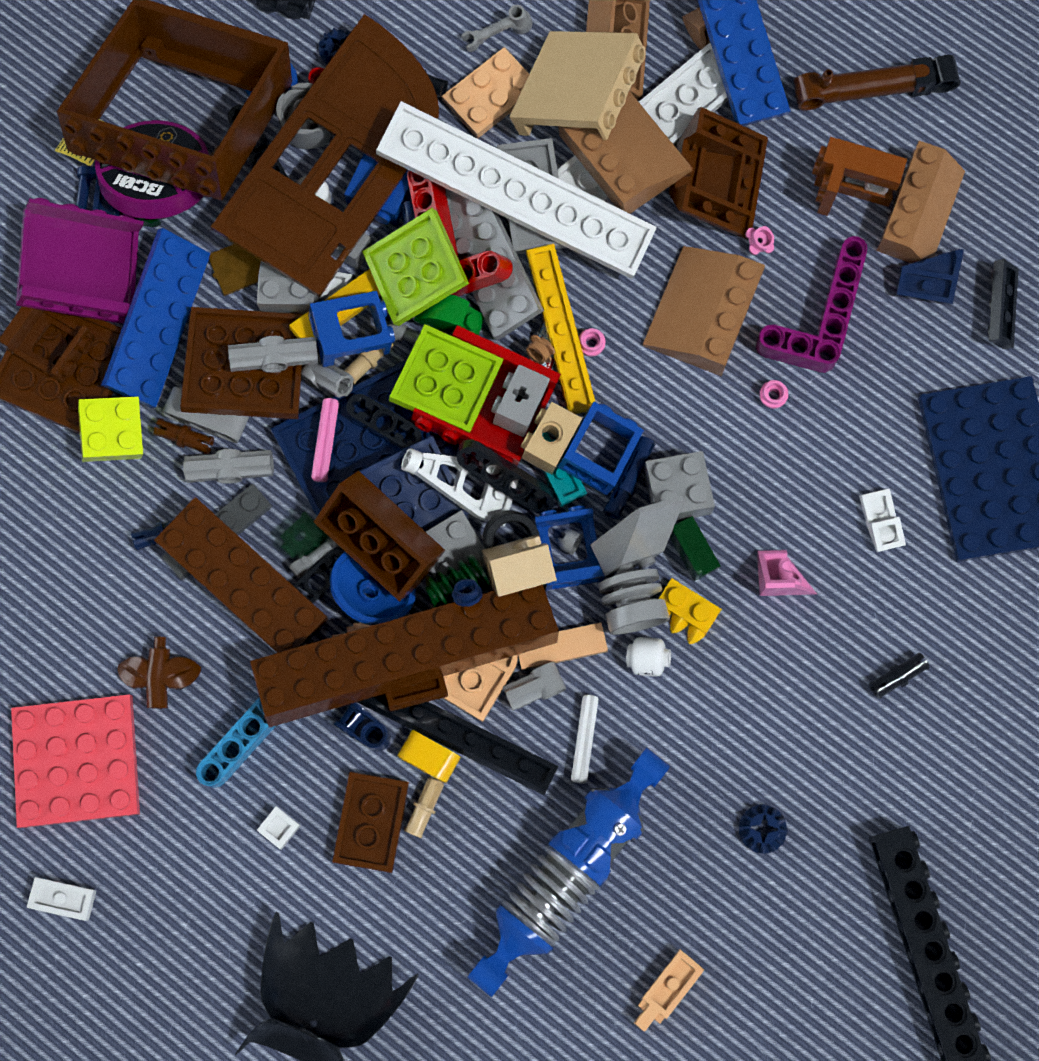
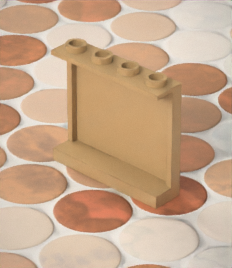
M550 31L509 116L519 135L529 136L534 125L596 128L602 139L607 140L611 130L616 125V119L626 102L631 85L635 82L639 67L645 59V47L642 45L638 34Z

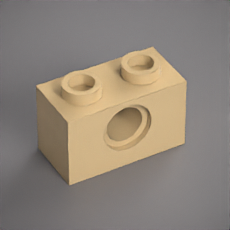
M551 402L547 410L541 408L534 421L538 425L534 434L528 432L521 444V448L525 449L521 459L552 475L582 418L554 402ZM550 432L556 437V441L548 442L543 438L542 434Z

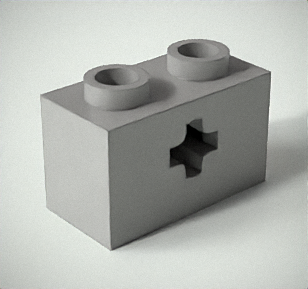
M518 365L515 373L509 372L502 388L507 390L503 397L497 396L491 412L496 413L493 424L524 437L546 391L550 378L522 365ZM517 397L522 399L520 402L515 401Z

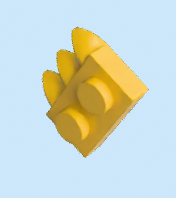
M671 578L659 599H665L669 616L672 614L670 620L672 634L682 631L689 625L687 631L688 644L700 641L722 610L673 578Z

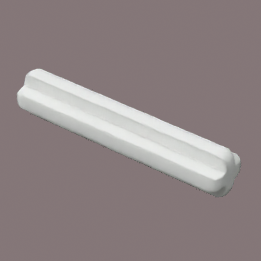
M584 695L582 698L571 780L575 783L584 784L588 778L598 706V697L594 695Z

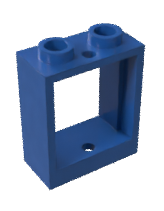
M593 402L586 411L557 467L603 494L608 495L615 487L644 430L638 427L637 423L633 420L622 418L615 414L607 405ZM592 419L629 440L612 472L575 452Z

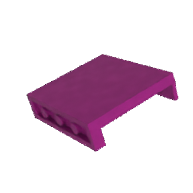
M29 198L23 210L16 305L124 324L135 294L138 236L144 221L135 220L129 215L115 216L107 214L103 210L95 209L90 211L80 209L74 204L60 205L50 203L49 200L44 198Z

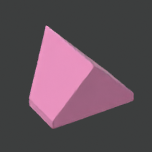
M787 550L757 551L760 596L817 594L787 557Z

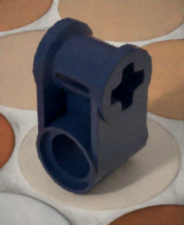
M356 702L349 704L341 718L332 723L353 739L355 738L374 752L383 751L390 744L391 736L385 726ZM376 729L382 730V740L377 744L369 743V734Z

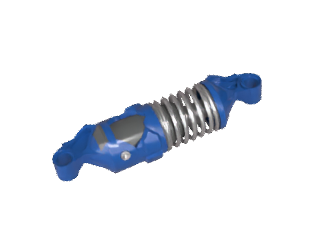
M646 748L630 768L633 772L629 782L620 787L591 788L584 797L586 805L567 830H560L549 841V846H546V851L548 852L546 857L543 855L538 856L539 861L543 864L540 868L536 864L531 865L532 870L537 874V879L530 874H524V879L538 892H534L523 883H517L518 890L530 902L515 892H509L510 898L523 911L507 901L502 902V905L500 904L495 910L500 933L497 952L490 957L484 955L467 978L492 997L508 977L505 971L510 961L520 955H545L553 950L552 946H556L555 941H559V936L546 922L557 930L566 932V926L554 914L566 922H574L572 915L563 906L574 913H581L577 902L588 904V899L585 895H594L595 890H599V887L604 884L611 872L610 864L629 840L634 839L637 841L644 832L639 807L642 791L649 786L655 787L671 767L669 764Z

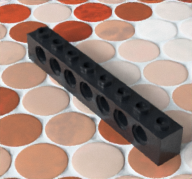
M909 826L868 837L941 1061H991L988 1048L985 1044H981L978 1032L981 1031L979 1020L974 1012L971 1013L967 1002L970 1000L968 987L965 982L960 981L957 972L960 969L958 957L954 951H950L947 939H950V933L945 921L940 920L937 911L940 908L938 897L934 890H930L927 881L930 878L929 869L925 861L920 860L917 851L920 848L917 834L915 831H911ZM898 852L904 853L907 857L908 862L904 869H900L895 864V856ZM908 882H913L917 887V895L913 899L908 898L904 891L905 885ZM918 912H923L927 917V925L923 929H919L915 925L914 919ZM929 942L934 943L937 947V955L931 960L926 957L924 951L925 946ZM939 973H943L947 978V985L943 990H938L935 986V977ZM949 1004H954L957 1008V1016L952 1021H948L945 1016V1009ZM960 1035H964L968 1042L966 1049L962 1052H958L955 1047V1041Z

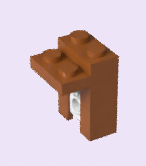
M830 136L827 147L821 145L812 170V174L817 175L814 186L819 187L815 202L820 203L817 213L828 216L837 193L889 207L893 198V191H897L901 183L907 158Z

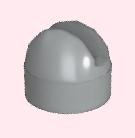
M567 529L561 532L564 539L558 538V546L564 552L573 555L581 543L582 534Z

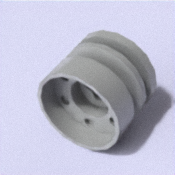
M635 569L621 572L598 584L600 593L608 594L601 598L603 605H617V608L605 614L610 635L646 630L670 620L665 599H651V596L662 590L661 584L653 583L659 579L657 569Z

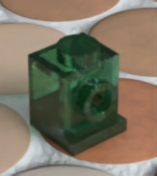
M303 512L301 517L280 535L284 542L281 547L292 559L296 555L299 559L307 556L328 539L326 533L314 523V520L306 512ZM301 532L305 533V538L302 541L295 540V537Z

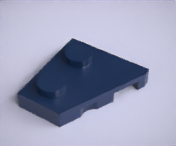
M957 249L901 266L895 295L953 304L964 250Z

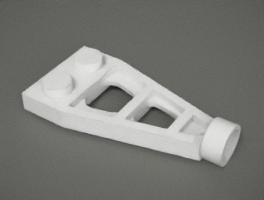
M409 448L405 453L401 464L402 470L418 476L475 518L488 522L494 515L502 511H510L513 499L486 482L480 500H475L465 493L463 484L466 474L470 472L458 464L457 457L422 453L412 448ZM441 464L457 468L458 471L453 486L437 478ZM490 465L486 468L487 472L493 475L502 472V468L498 465ZM513 480L510 486L516 489L519 480Z

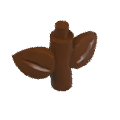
M154 637V648H149L148 659L142 656L127 658L118 665V674L128 687L133 689L146 687L147 708L168 709L167 687L176 690L187 688L201 673V666L191 659L185 657L170 658V649L166 648V637Z

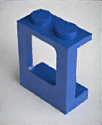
M377 291L310 304L308 317L323 367L333 366L335 358L378 349H382L384 355L390 353L391 345L395 342V335L392 326H387L385 319L387 317L386 304L384 300L380 301ZM369 306L377 334L351 340L345 339L337 313L343 310Z
M582 505L574 506L568 509L569 512L557 514L556 510L541 512L539 517H535V525L539 531L541 544H548L557 581L545 584L546 591L598 583L604 580L605 575L591 547V544L597 540L593 508L586 509ZM571 523L581 524L587 558L578 562L555 564L550 546L549 528Z

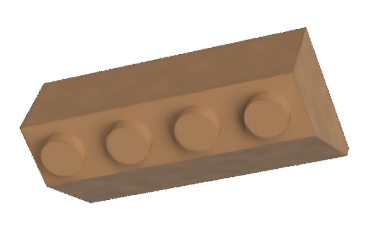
M589 0L586 32L637 33L646 51L650 0ZM645 59L641 63L635 82L629 90L636 99L643 97Z
M920 140L918 141L909 160L876 251L908 263H914L935 256L965 170L945 149Z

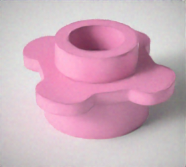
M763 226L756 230L754 228L747 229L745 235L749 239V252L752 255H757L759 252L771 253L774 250V235L769 227Z

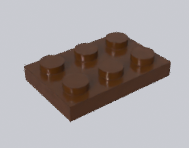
M349 772L332 863L393 873L409 782Z

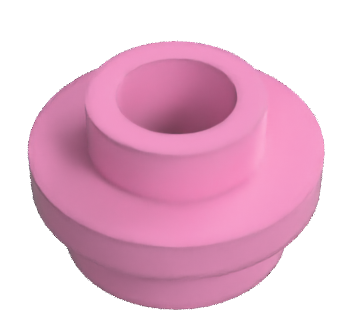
M585 329L578 336L582 352L586 356H597L605 348V337L597 329ZM588 340H594L596 342V345L594 347H589L586 344V342Z
M770 380L761 387L759 393L760 400L768 408H780L788 399V389L782 382ZM769 392H776L778 394V398H770Z

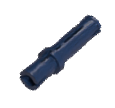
M640 437L621 476L612 489L613 492L602 511L606 516L619 520L628 499L633 497L635 484L644 469L645 462L656 445L650 438Z

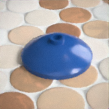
M346 552L337 559L331 570L330 588L336 603L347 615L361 623L373 626L404 617L409 613L415 602L416 589L399 602Z

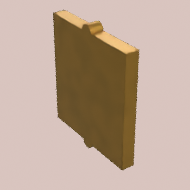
M233 244L210 254L209 261L214 270L213 277L218 280L224 296L258 283L261 260Z

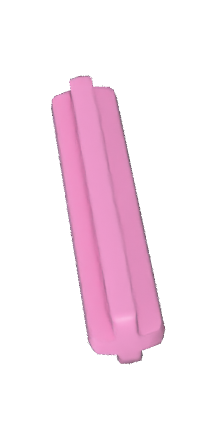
M324 398L322 401L311 475L313 481L327 482L339 406L338 400L333 398Z

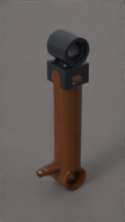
M942 55L934 59L931 57L912 59L908 65L833 74L832 70L827 69L822 76L815 72H809L799 75L793 81L798 108L804 111L817 109L826 103L911 93V97L930 95L932 90L936 93H945L958 88L961 83L956 59L953 55Z

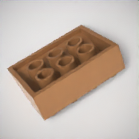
M630 91L627 94L624 106L618 114L616 125L611 130L607 140L602 139L596 128L558 126L561 139L612 203L629 214L692 171L690 164Z
M683 246L643 346L722 376L765 265L736 254Z

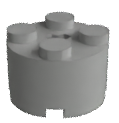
M295 84L291 87V90L279 97L276 112L281 128L313 84ZM307 119L290 142V145L303 149L324 147L329 143V139L333 134Z

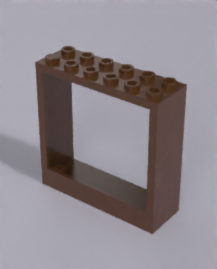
M132 0L56 111L67 150L77 156L88 157L102 164L116 166L127 172L144 175L152 180L162 181L177 188L187 189L205 197H212L222 201L274 115L279 97L283 93L285 94L292 84L288 42L151 0ZM141 57L252 91L213 156L99 120Z

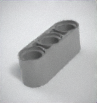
M175 386L172 388L162 410L164 416L233 443L239 442L249 416L181 412L182 388Z

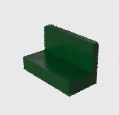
M691 516L678 524L675 523L670 539L694 582L718 570L721 565L694 517Z

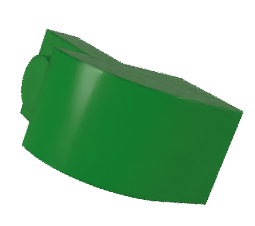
M450 295L416 315L414 320L439 331L449 330L454 332L458 325L479 335L484 316L482 313L471 308L469 301L455 295Z

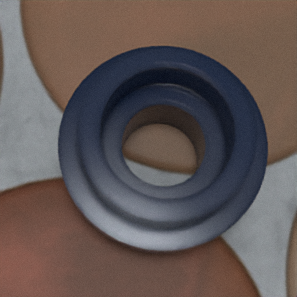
M471 579L457 582L452 592L453 601L457 605L465 607L475 605L483 596L481 587L476 581Z

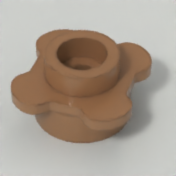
M532 335V342L526 348L528 356L539 364L544 362L550 363L552 361L551 355L555 353L554 347L547 339L540 338L538 335Z

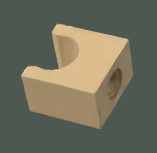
M539 535L481 550L490 585L498 597L557 581L548 544H541Z

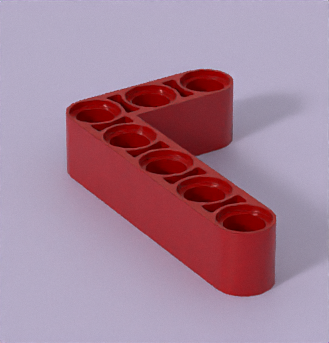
M408 170L407 179L415 218L431 208L435 209L458 257L445 188ZM485 251L459 260L467 280L471 270L472 275L468 280V285L451 295L459 297L505 281L513 271L511 260L493 251ZM497 261V267L493 271V265Z

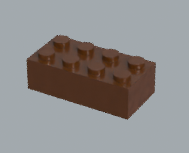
M360 471L339 483L314 520V523L399 602L419 586L445 552L442 546Z

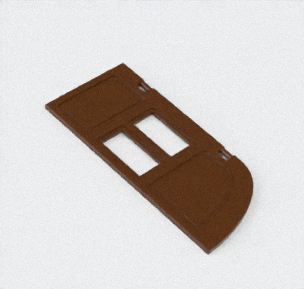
M364 14L211 225V230L318 297H321L347 256L355 248L408 171V169L376 154V150L400 102L402 101L436 119L439 118V105L434 86L414 55L393 34ZM310 119L334 134L335 137L301 185L273 169V166L306 120ZM351 145L378 163L347 208L342 212L315 194ZM338 246L343 247L344 250L337 260L331 257Z

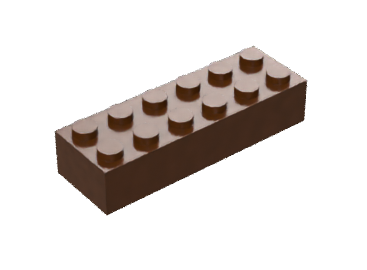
M196 497L154 539L157 544L277 653L304 646L328 620L323 612Z

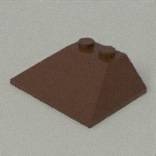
M699 107L677 144V150L692 167L690 173L669 187V195L677 209L682 213L749 240L745 233L747 229L753 228L768 137L703 107Z

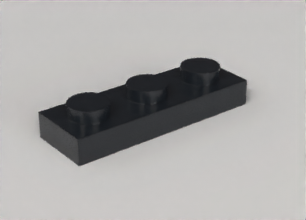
M1005 259L994 261L993 273L991 274L992 298L989 302L991 314L988 336L990 342L1004 350L1014 348L1019 268Z

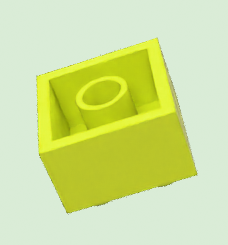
M139 397L79 399L78 413L82 462L142 458L143 445Z

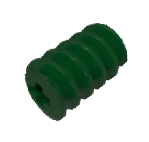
M471 554L467 556L468 565L461 560L457 561V571L450 565L447 566V576L437 571L436 582L429 576L425 578L426 587L424 588L434 608L439 607L440 602L444 605L450 604L449 597L452 596L454 586L461 580H474L481 589L482 580L490 586L482 566Z

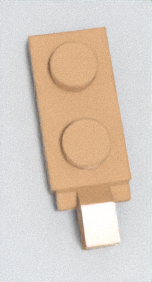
M679 949L641 998L642 1000L638 1006L643 1011L634 1024L644 1032L654 1020L661 1024L664 1019L669 1017L705 969Z

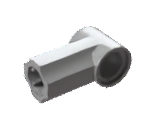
M317 351L318 363L304 365L301 378L313 388L319 389L321 387L338 398L348 396L353 390V377L335 365L323 367L319 352Z
M550 662L530 672V675L503 686V690L514 711L541 698L542 700L551 698L565 691L566 686L555 662Z

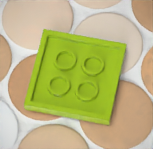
M433 208L362 251L382 299L386 304L391 320L397 326L402 325L469 284L438 212Z
M424 324L389 396V401L411 411L417 408L470 433L504 359Z

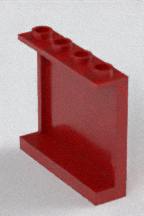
M457 325L452 334L453 337L504 359L471 432L468 433L417 408L413 411L411 422L415 423V426L424 432L432 431L440 435L444 441L453 445L460 444L465 440L478 441L518 466L525 450L521 448V444L528 432L534 433L537 427L534 421L541 408H546L561 374ZM518 365H522L550 378L546 391L524 437L493 424L496 413L491 412L497 396L503 397L507 390L502 388L508 373H515ZM517 397L515 401L520 402L522 399Z

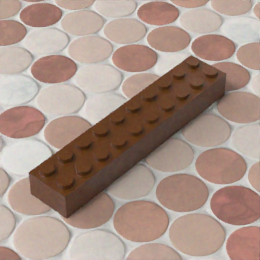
M543 585L500 597H498L495 591L484 593L482 599L470 607L459 606L453 602L250 661L264 716L270 728L379 696L390 691H396L438 677L555 644L558 641L559 630Z

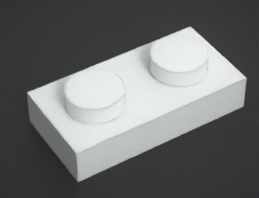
M35 877L27 908L89 921L97 890Z

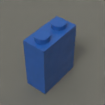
M363 154L344 193L347 206L378 163L366 154ZM407 173L375 217L376 221L385 225L389 223L398 225L402 217L401 204L409 201L411 198Z

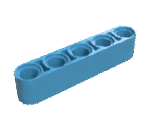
M260 697L199 763L196 769V776L200 783L211 788L221 787L276 727L269 728ZM254 720L259 721V732L252 736L248 735L246 731L248 723ZM232 743H238L240 748L239 754L235 758H228L226 755L227 747ZM215 765L219 769V775L217 779L209 782L206 779V771L210 766Z

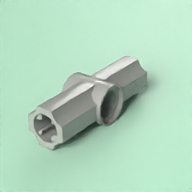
M268 336L260 339L257 343L228 345L231 372L262 369L265 372L276 373L286 370L288 366L318 363L315 337L285 340L281 336Z
M223 449L212 455L184 457L183 472L187 483L217 481L219 483L232 484L241 482L243 478L273 476L274 460L271 450L241 452L236 449Z

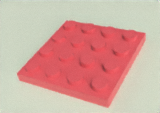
M132 695L11 708L17 828L140 815Z

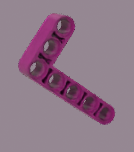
M858 236L848 237L837 255L817 335L778 325H767L761 330L756 341V350L761 356L821 373L829 372L834 368L841 355L867 254V244L862 238ZM847 250L855 251L858 254V256H850L847 253ZM846 275L852 282H844L840 279V276ZM833 301H841L845 308L836 307ZM826 327H835L839 334L829 333ZM771 337L777 344L774 346L768 345L764 342V338ZM795 344L800 345L804 352L797 353L791 346ZM819 353H829L832 360L827 361L822 359Z

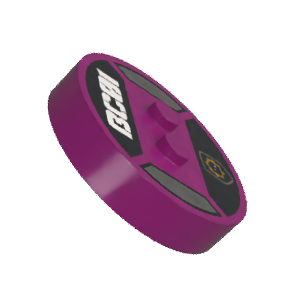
M151 120L123 127L209 155L205 143L195 132L174 122ZM95 160V169L102 195L112 207L126 215L144 219L171 217L190 209L203 198V195L180 189L174 185L155 181L147 176L127 172L122 168L102 164Z

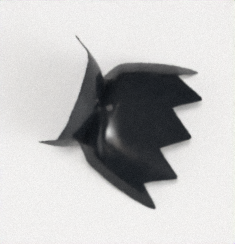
M276 912L267 937L260 990L261 1001L271 1019L260 1023L253 1029L235 1055L250 1042L277 1050L300 1061H344L339 1048L361 1046L369 1041L404 1001L415 984L418 973L409 978L402 986L393 990L391 956L360 974L353 939L350 938L320 956L314 922L307 924L295 936L284 943L279 912ZM311 1021H316V1022H317V1025L314 1026V1027H311V1023H310V1022H311ZM304 1037H310L311 1040H305Z

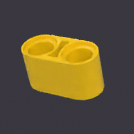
M411 730L397 755L400 759L447 784L461 758L451 750L414 730Z

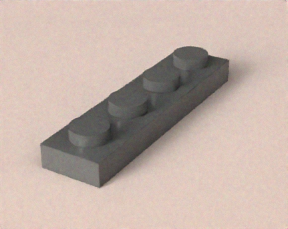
M251 484L215 515L239 535L269 511L272 505L256 486ZM166 553L162 556L182 581L190 575L170 554Z

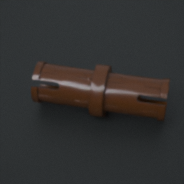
M162 418L156 422L161 428L154 427V436L174 441L179 447L184 448L187 446L204 452V454H209L212 450L208 445L213 446L214 437L191 430L190 426H179Z

